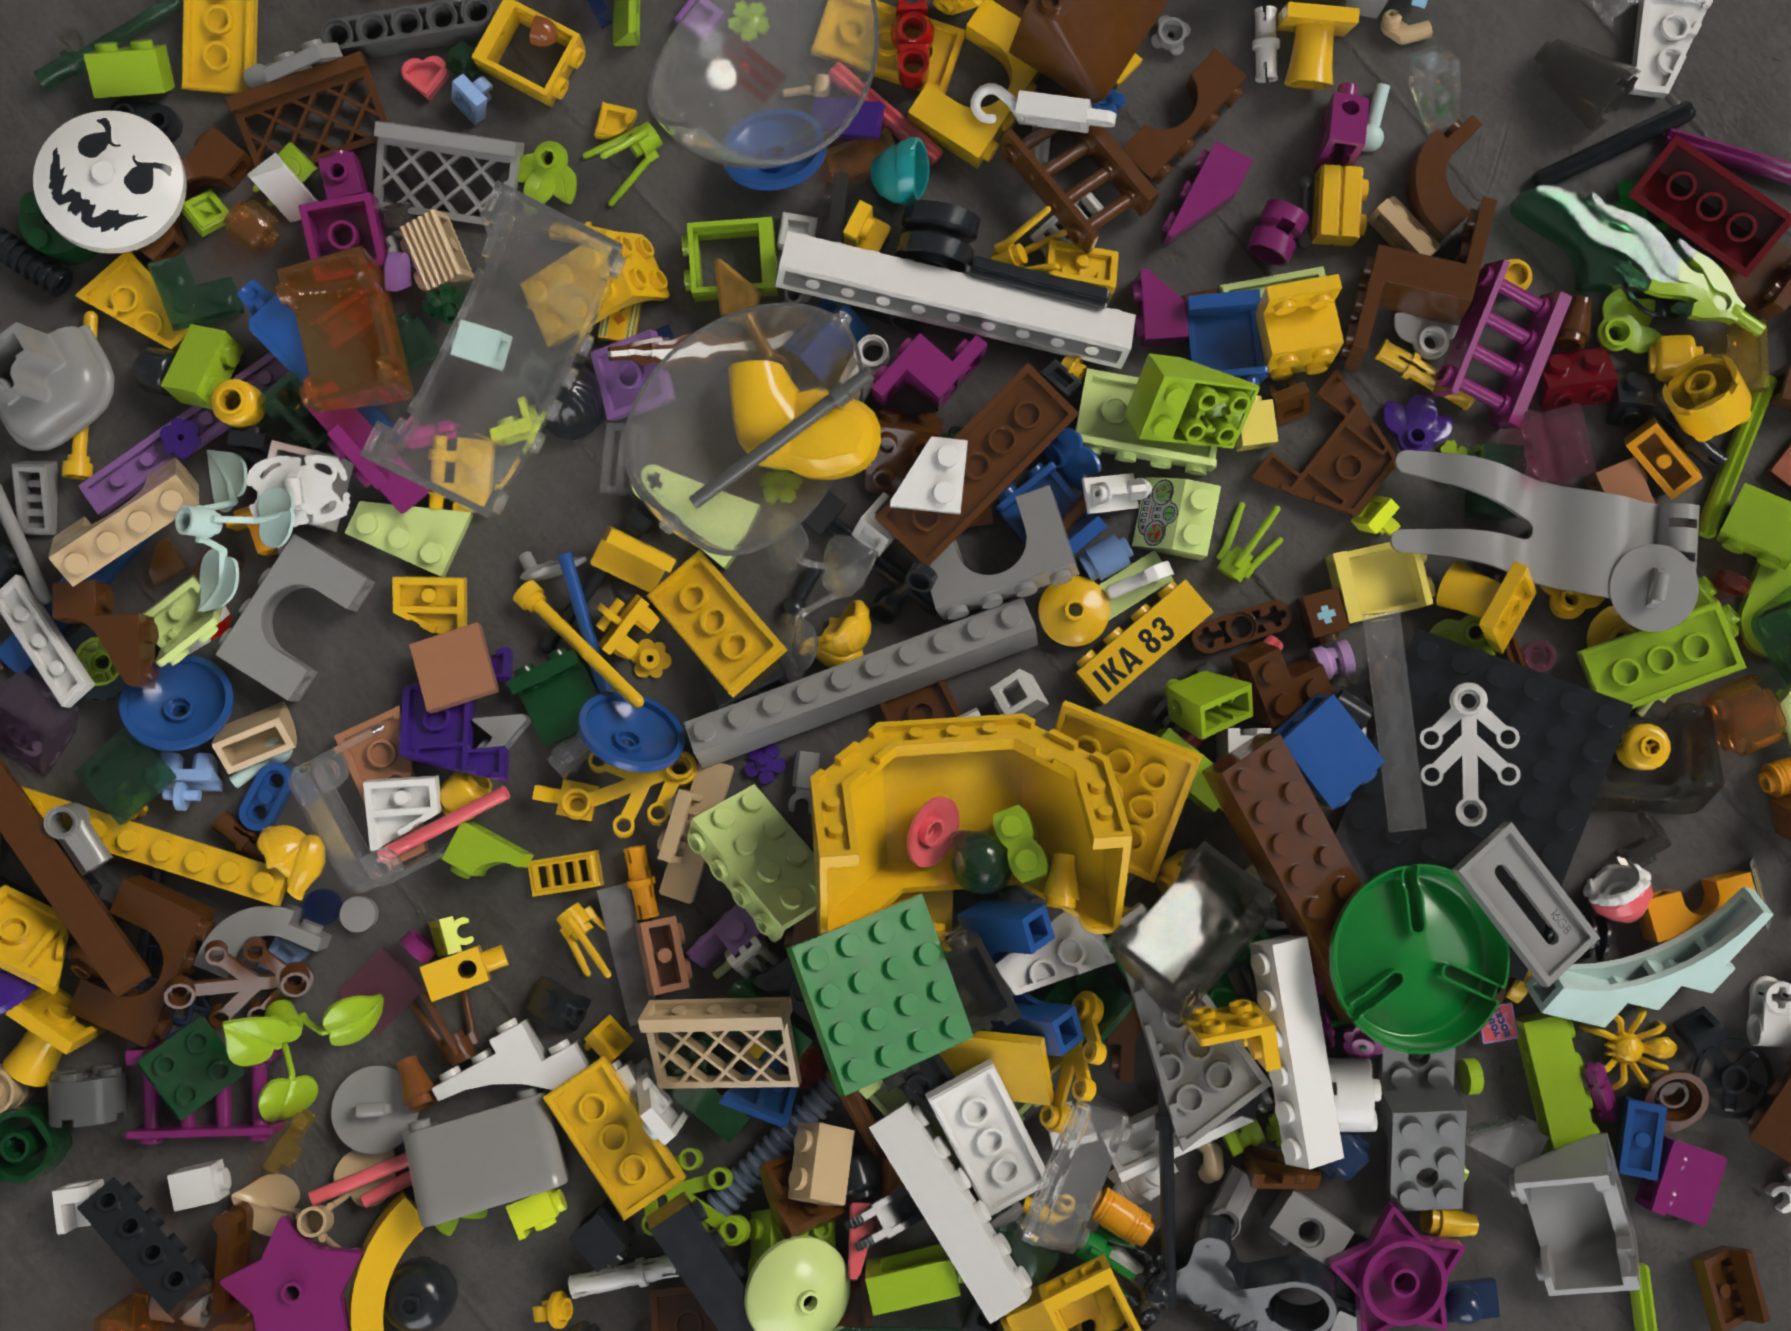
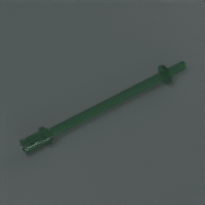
M162 0L78 51L62 50L60 57L41 69L35 70V76L47 91L52 90L53 87L72 76L80 77L84 74L83 70L86 64L83 54L96 50L94 44L117 42L118 45L181 8L183 0Z

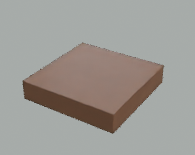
M478 622L409 644L426 710L430 714L500 692L483 629Z

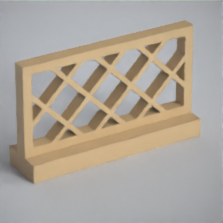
M791 997L649 1000L638 1019L640 1033H646L658 1089L799 1087L802 1080L790 1015L793 1011ZM765 1030L782 1031L783 1041L778 1047L762 1036ZM729 1031H740L750 1039L741 1047L727 1037L726 1034ZM669 1032L679 1041L671 1049L659 1040L658 1033ZM693 1032H705L714 1040L706 1048L692 1038L691 1034ZM754 1042L770 1053V1056L763 1063L747 1052ZM718 1043L735 1054L728 1063L711 1052ZM683 1044L700 1055L693 1064L676 1052ZM776 1058L788 1067L789 1074L778 1075L768 1066ZM705 1059L719 1069L720 1072L715 1076H708L697 1067ZM741 1059L756 1071L752 1075H742L733 1066ZM671 1060L683 1069L685 1073L682 1076H667L665 1064Z

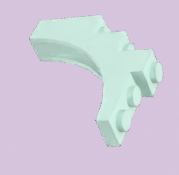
M1743 886L1721 908L1701 923L1674 939L1621 959L1590 964H1573L1549 987L1541 986L1533 976L1525 987L1541 1013L1605 1028L1627 1003L1659 1011L1681 986L1713 993L1736 969L1730 961L1774 914L1754 889Z

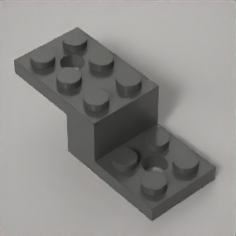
M1385 1047V1051L1379 1055L1378 1079L1381 1083L1382 1095L1381 1100L1377 1101V1118L1388 1138L1386 1204L1391 1202L1399 1211L1463 1209L1467 1109L1454 1089L1456 1047L1443 1052L1425 1054L1419 1060L1408 1059L1409 1053ZM1422 1169H1434V1173L1428 1179L1420 1180L1417 1178V1174Z

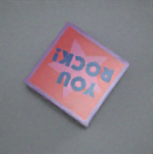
M1505 1001L1499 1004L1493 1016L1478 1032L1480 1043L1488 1044L1519 1038L1512 1002Z

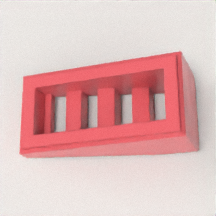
M852 1203L850 1205L849 1219L867 1210V1206L872 1203ZM872 1218L865 1221L858 1228L849 1230L848 1278H850V1282H857L860 1277L868 1250L866 1248L858 1252L854 1244L860 1238L873 1233L875 1223Z

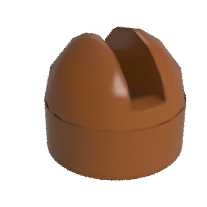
M535 15L530 30V44L539 47H549L555 43L558 37V30L550 19Z

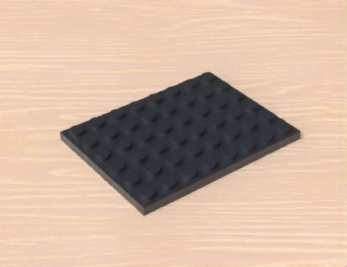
M1416 628L1372 740L1373 746L1385 762L1377 769V775L1371 781L1359 785L1352 792L1335 835L1361 884L1382 871L1398 866L1429 864L1452 870L1503 822H1512L1559 885L1562 886L1633 705ZM1468 682L1475 683L1484 689L1488 698L1487 708L1506 726L1514 727L1520 735V740L1515 747L1510 749L1503 748L1496 740L1497 735L1477 719V735L1507 763L1516 765L1521 772V777L1516 784L1511 786L1504 785L1498 780L1497 773L1478 756V796L1485 804L1487 814L1484 821L1477 826H1466L1456 816L1457 804L1463 799L1462 756L1444 773L1440 784L1429 786L1421 779L1423 767L1433 764L1462 735L1461 720L1443 735L1442 744L1436 749L1425 748L1420 742V734L1425 728L1432 727L1451 708L1449 700L1454 688ZM1467 694L1462 697L1461 704L1465 708H1472L1476 704V699L1473 695ZM1509 730L1502 732L1500 736L1501 741L1508 745L1514 743L1516 739L1515 734ZM1433 731L1427 732L1424 736V741L1428 745H1435L1439 740L1438 734ZM1511 767L1504 768L1501 772L1502 778L1508 782L1515 780L1517 775L1516 771ZM1429 768L1425 772V778L1429 782L1437 781L1440 775L1439 771L1435 768ZM1473 804L1465 806L1463 811L1464 815L1469 819H1474L1479 814L1477 806ZM1498 865L1495 869L1496 877L1542 936L1546 922L1516 885L1517 882L1509 876L1501 865ZM1509 945V976L1524 982L1528 968Z

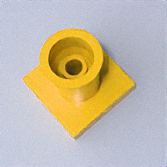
M1288 2L1276 15V31L1295 33L1290 64L1284 85L1307 90H1324L1334 87L1332 67L1334 36L1344 37L1359 23L1360 8Z
M1457 560L1449 567L1440 583L1436 604L1439 607L1461 611L1481 618L1479 625L1489 648L1503 654L1537 592L1529 568L1526 565L1514 561L1503 582L1499 583Z
M40 988L32 992L5 1014L28 1030L16 1047L4 1059V1070L13 1079L25 1085L33 1087L47 1086V1080L52 1078V1071L57 1069L63 1053L67 1055L104 1034L106 1029L68 1012L67 1010L73 996L61 988H58L55 995Z

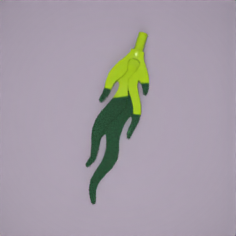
M1539 185L1535 188L1536 193L1553 198L1562 204L1578 229L1589 241L1601 247L1611 249L1633 262L1642 273L1624 260H1619L1613 265L1615 270L1622 274L1633 286L1655 297L1687 302H1677L1672 305L1670 309L1675 314L1696 321H1717L1727 325L1736 323L1756 337H1759L1764 332L1766 325L1744 311L1746 305L1737 296L1723 270L1713 260L1696 251L1683 239L1679 238L1673 243V249L1664 235L1645 218L1605 203L1596 193H1592L1587 197V201L1594 212L1624 228L1627 233L1610 228L1600 222L1572 193L1560 187ZM1683 261H1685V262H1686L1689 266H1691L1695 271H1693L1692 269H1690Z

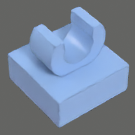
M462 74L452 81L451 101L476 125L486 118L487 102L492 99V95L488 91L493 88V85L484 76L479 77L472 83Z

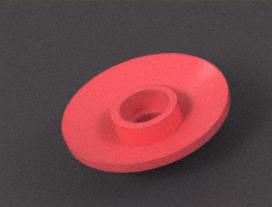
M944 796L934 797L927 801L915 815L907 836V852L914 864L920 867H931L940 862L951 849L959 828V811L954 801Z

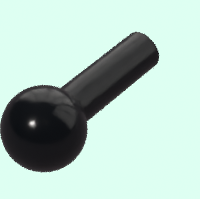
M812 561L794 595L785 598L781 602L779 614L783 621L788 624H798L805 619L807 615L805 602L824 569L823 565Z

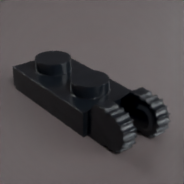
M904 1185L867 1206V1210L845 1221L844 1224L847 1230L856 1229L870 1218L873 1219L878 1231L860 1238L854 1244L859 1252L882 1239L884 1241L924 1219V1216Z

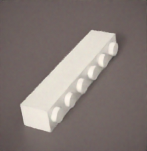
M1281 935L1250 943L1251 967L1254 971L1257 989V1004L1276 1027L1281 1069L1269 1071V1077L1273 1086L1276 1104L1275 1113L1279 1122L1282 1140L1281 1150L1284 1155L1285 1164L1310 1170L1343 1159L1344 1154L1308 937Z
M913 1099L875 1122L869 1129L991 1324L1028 1301L1032 1293L1030 1288L1032 1286L1031 1278L1024 1267L1021 1265L1017 1267L1011 1258L1010 1253H1012V1249L1002 1233L996 1234L989 1222L991 1215L985 1204L981 1200L976 1202L969 1190L971 1183L967 1175L961 1168L956 1169L949 1158L951 1151L947 1143L941 1136L936 1137L928 1125L931 1123V1119L925 1108L919 1104L916 1105Z

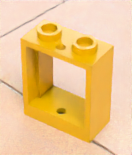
M502 0L471 57L479 70L553 108L557 99L561 100L565 96L569 87L568 79L574 68L578 69L584 61L586 47L579 33L550 19L558 30L556 42L567 48L545 88L498 63L520 23L531 28L535 15L548 17L515 0Z
M1105 1254L1038 1286L1042 1302L1057 1331H1069L1059 1309L1109 1285L1129 1328L1123 1331H1142Z

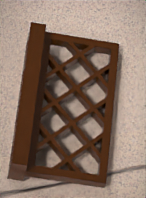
M361 51L226 97L230 111L235 114L255 168L262 163L267 147L279 152L282 150V148L269 143L278 124L294 131L290 142L295 146L301 135L317 142L313 155L308 157L314 165L319 164L318 159L328 157V154L338 150L354 152L377 144L378 136H369L359 131L366 113L369 112L379 117L382 122L390 121L371 72L373 71L369 60ZM365 79L369 92L364 104L346 97L352 83ZM343 87L340 93L334 91V89ZM326 92L338 97L330 116L313 108L318 95ZM309 98L307 105L300 102ZM372 100L375 105L376 111L369 108ZM344 101L361 108L353 127L336 120ZM291 104H296L305 109L297 128L280 120L285 107ZM276 110L274 116L267 114L268 112ZM311 112L328 120L320 139L303 131ZM262 115L271 120L263 139L251 133L247 122L248 119ZM334 123L351 131L346 144L340 147H335L326 142ZM357 135L363 137V139L354 141ZM254 140H256V141H258V142L261 143V145H260V147H259V150L257 149V146H256V143H255ZM324 146L331 149L321 153Z

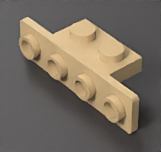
M698 762L697 773L693 779L690 791L679 789L677 795L672 797L668 806L670 819L667 829L661 832L657 843V849L660 850L657 859L668 862L659 890L661 895L688 904L694 902L706 861L700 854H696L690 848L687 837L692 818L725 800L734 772L733 766L719 763L703 769Z

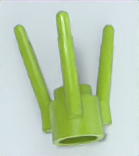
M648 121L634 127L623 135L594 147L582 155L583 159H589L600 154L601 159H606L629 147L637 158L641 155L645 157L608 201L609 207H613L647 166L659 158L656 149L662 146L663 143Z
M1244 502L1238 504L1223 547L1216 556V559L1221 561L1217 566L1221 573L1241 583L1244 577L1249 579L1254 570L1283 543V538L1278 537L1251 562L1253 559L1251 552L1280 512V506H1274L1244 549L1235 546L1231 551L1230 549L1245 508Z

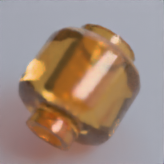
M239 200L224 219V223L227 224V236L250 253L259 252L262 248L267 251L271 250L281 236L276 231L279 226V218L256 200H248L246 202Z

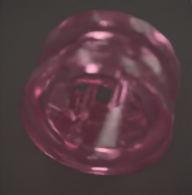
M1547 641L1529 642L1521 649L1525 665L1528 668L1544 672L1551 669L1556 663V650ZM1543 650L1545 656L1541 658L1545 659V662L1533 663L1531 657L1535 655L1531 654V651Z

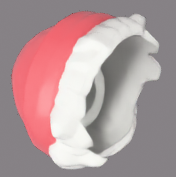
M1608 864L1596 874L1595 878L1588 879L1583 894L1585 897H1588L1589 903L1596 913L1612 921L1632 923L1643 916L1652 899L1653 890L1650 872L1641 868L1638 864H1631L1632 867Z

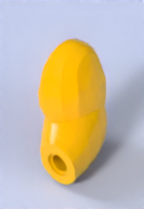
M749 360L736 362L728 367L732 419L738 442L747 454L829 394V389L820 387L800 391L783 365L774 361ZM853 399L842 408L839 406L834 408L757 466L790 470L811 480H836L853 476L867 469L876 458L881 444L880 424L873 410L864 402Z

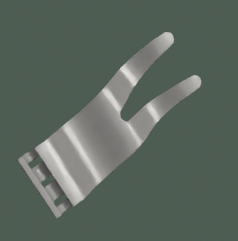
M1404 450L1395 457L1394 464L1399 472L1457 486L1482 495L1528 522L1532 529L1529 539L1471 529H1400L1394 531L1390 536V545L1397 552L1460 558L1485 564L1505 573H1508L1513 562L1516 561L1528 566L1534 584L1610 598L1609 583L1615 565L1627 552L1639 546L1661 544L1672 547L1679 552H1683V555L1691 562L1696 571L1699 505L1687 503L1653 504L1616 494L1554 485L1528 477L1503 464L1463 454ZM1669 519H1685V527H1669Z

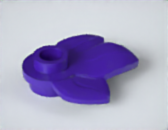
M1426 391L1416 393L1406 406L1393 401H1387L1383 408L1385 427L1397 436V443L1401 451L1429 452L1433 444L1444 442L1450 436L1453 429V419L1442 415L1437 416L1438 407L1436 401ZM1411 435L1419 437L1421 441H1415Z

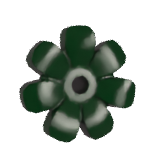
M440 284L438 286L439 293L436 291L428 292L425 295L426 300L421 302L424 313L431 314L432 319L439 320L443 318L444 323L452 324L458 319L459 313L457 309L465 308L468 301L464 290L460 287H455L451 290L449 284Z

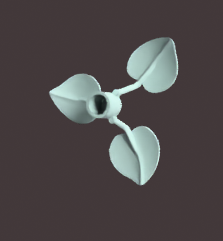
M207 450L214 504L204 506L183 505L178 509L175 517V526L179 534L196 536V543H204L213 548L204 555L201 563V600L197 610L199 612H210L222 608L231 601L238 588L239 566L237 560L233 557H227L228 551L226 547L209 539L214 534L220 533L223 523H260L259 535L261 541L270 548L283 546L290 538L294 526L295 513L293 509L295 508V499L289 490L282 487H271L261 494L258 500L260 515L258 517L221 516L215 511L229 512L233 506L238 504L237 497L243 495L247 487L246 477L248 472L245 460L241 455L233 452Z

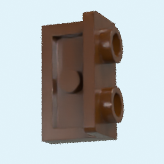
M1721 1245L1692 1259L1711 1331H1729L1746 1321L1764 1324L1770 1320L1753 1253L1750 1249Z

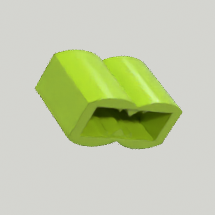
M1018 804L994 814V830L1000 842L1008 848V863L1014 876L1027 886L1048 878L1052 863L1045 848L1037 842L1038 831L1032 816Z

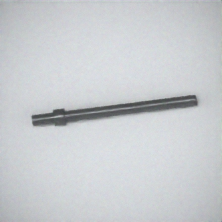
M863 368L843 384L841 382L835 384L828 390L829 394L692 494L689 497L692 504L697 509L834 408L837 406L842 408L852 401L853 394L875 379L868 368Z

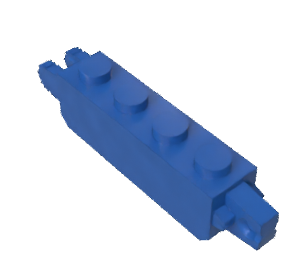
M253 279L237 293L238 297L252 315L249 319V330L312 395L329 382H333L381 437L385 438L392 435L395 428L394 423H392V420H389V416L380 408L385 403L379 396L383 391L371 378L367 376L363 380L353 370L357 364L346 352L341 350L337 353L327 343L331 340V337L317 323L311 326L301 316L305 313V310L291 296L285 299L281 295H274Z

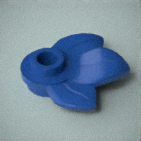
M1065 428L1043 450L1047 462L1053 461L1057 466L1056 468L1061 467L1066 480L1081 492H1084L1082 478H1087V474H1096L1101 471V463L1096 453L1090 448L1083 446L1081 434L1074 429Z

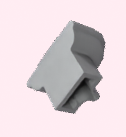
M15 322L0 333V418L8 433L19 445L32 451H48L56 448L96 421L108 408L114 394L115 376L110 361L89 325H83L79 328L73 326L63 327L46 334Z

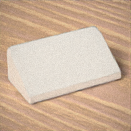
M276 152L247 174L290 222L301 220L298 205L318 202L316 197Z

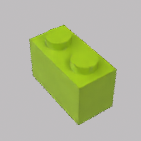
M152 39L130 41L131 47L118 48L117 42H104L94 44L96 50L83 54L94 99L160 94L175 88L166 44L153 45Z
M190 324L161 386L180 403L212 410L211 397L214 389L220 383L231 378L244 348L225 330Z

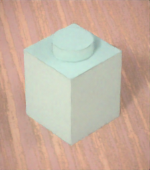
M460 319L458 327L454 329L451 335L450 345L452 350L450 354L503 371L513 337L501 331Z

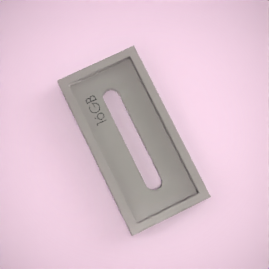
M1503 822L1452 869L1460 882L1541 986H1551L1600 939L1512 822ZM1498 865H1501L1509 876L1517 882L1516 885L1546 924L1553 929L1554 941L1551 944L1545 941L1495 875V869Z

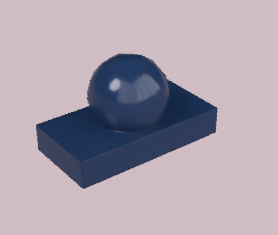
M1491 1277L1448 1282L1445 1295L1447 1323L1458 1322L1470 1325L1478 1322L1480 1319L1499 1318L1500 1310L1496 1280Z

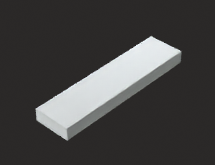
M19 575L12 577L0 589V613L61 707L71 708L95 686V683L44 606L37 601L26 579Z

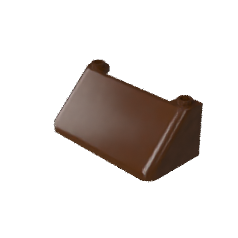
M1030 0L1022 15L1009 53L1078 97L1090 99L1091 103L1103 101L1108 96L1169 0Z

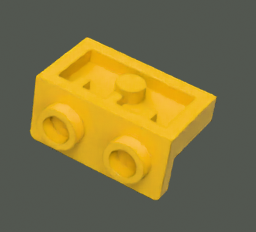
M1050 239L1047 245L1045 264L1058 263L1059 268L1044 273L1107 288L1110 290L1109 304L1116 289L1119 252L1094 247L1093 251L1087 255L1081 247L1073 243Z

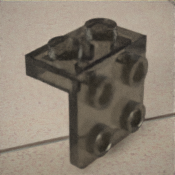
M834 171L833 183H826L825 204L831 206L829 218H823L821 239L844 243L843 231L859 200L873 206V217L890 225L891 231L880 253L895 256L898 236L901 234L904 205L893 203L880 196L873 186L849 184L847 172Z

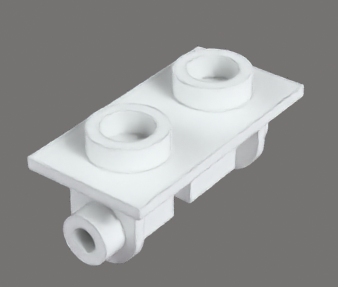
M1134 473L1082 478L1087 514L1139 508L1138 500L1147 498L1152 491L1151 483L1144 478L1134 479Z

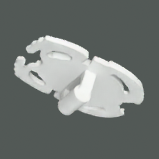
M308 455L304 457L306 465L302 466V459L300 457H271L256 463L246 477V485L252 486L253 489L258 491V497L271 487H282L292 493L295 499L293 527L309 523L308 515L312 514L313 523H326L347 515L350 494L346 491L341 501L340 496L334 492L333 482L336 480L338 473L342 480L346 481L348 478L344 464L340 462L338 457ZM281 463V466L267 473L264 479L261 478L265 469L273 464ZM315 464H326L331 468L332 474L328 475L316 469ZM257 498L254 504L249 506L250 512L254 517L260 516L258 510L259 498ZM331 501H336V507L332 512L322 513L321 509Z

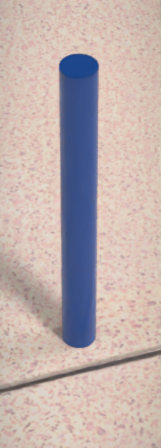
M567 552L557 555L581 637L601 655L572 553ZM590 666L598 693L610 690L611 686Z

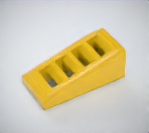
M599 849L532 860L528 866L532 897L604 885ZM586 859L589 880L583 881L580 860ZM566 862H572L574 883H569ZM554 864H559L562 885H556ZM541 866L546 868L548 887L544 888L541 887L539 867Z

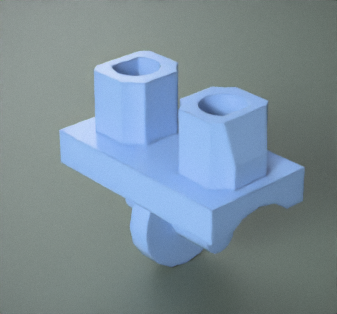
M161 752L156 768H147L146 779L153 780L156 789L163 790V800H173L174 808L177 811H186L191 801H201V791L222 792L224 782L217 775L218 760L210 753L195 754L192 769H182L184 757L181 754Z

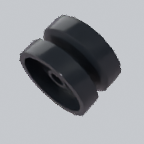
M932 200L910 201L904 206L901 226L907 232L898 236L895 257L912 259L919 263L968 273L970 272L974 256V249L969 243L977 240L981 219L968 209L954 204Z

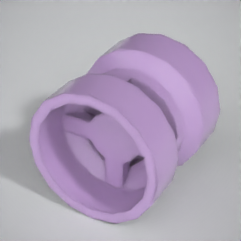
M1346 639L1334 642L1332 647L1329 648L1319 646L1309 650L1310 660L1323 664L1329 680L1332 679L1333 675L1340 674L1346 676L1356 672L1354 654Z

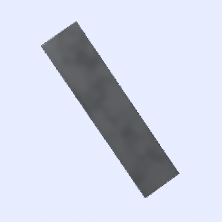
M627 883L597 890L629 1026L631 1027L639 1024L638 1019L648 1001L657 999L656 995L648 996L634 926L638 924L630 889H628Z

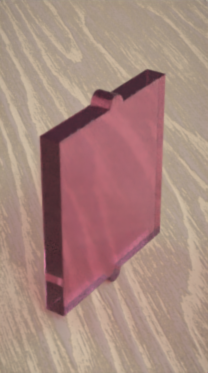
M383 947L338 994L343 999L358 995L374 996L382 994L384 998L383 1011L379 1021L373 1028L378 1034H381L425 988L407 971V965H401Z

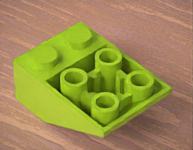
M1149 353L1124 416L1139 439L1234 449L1260 387L1255 383L1181 357Z

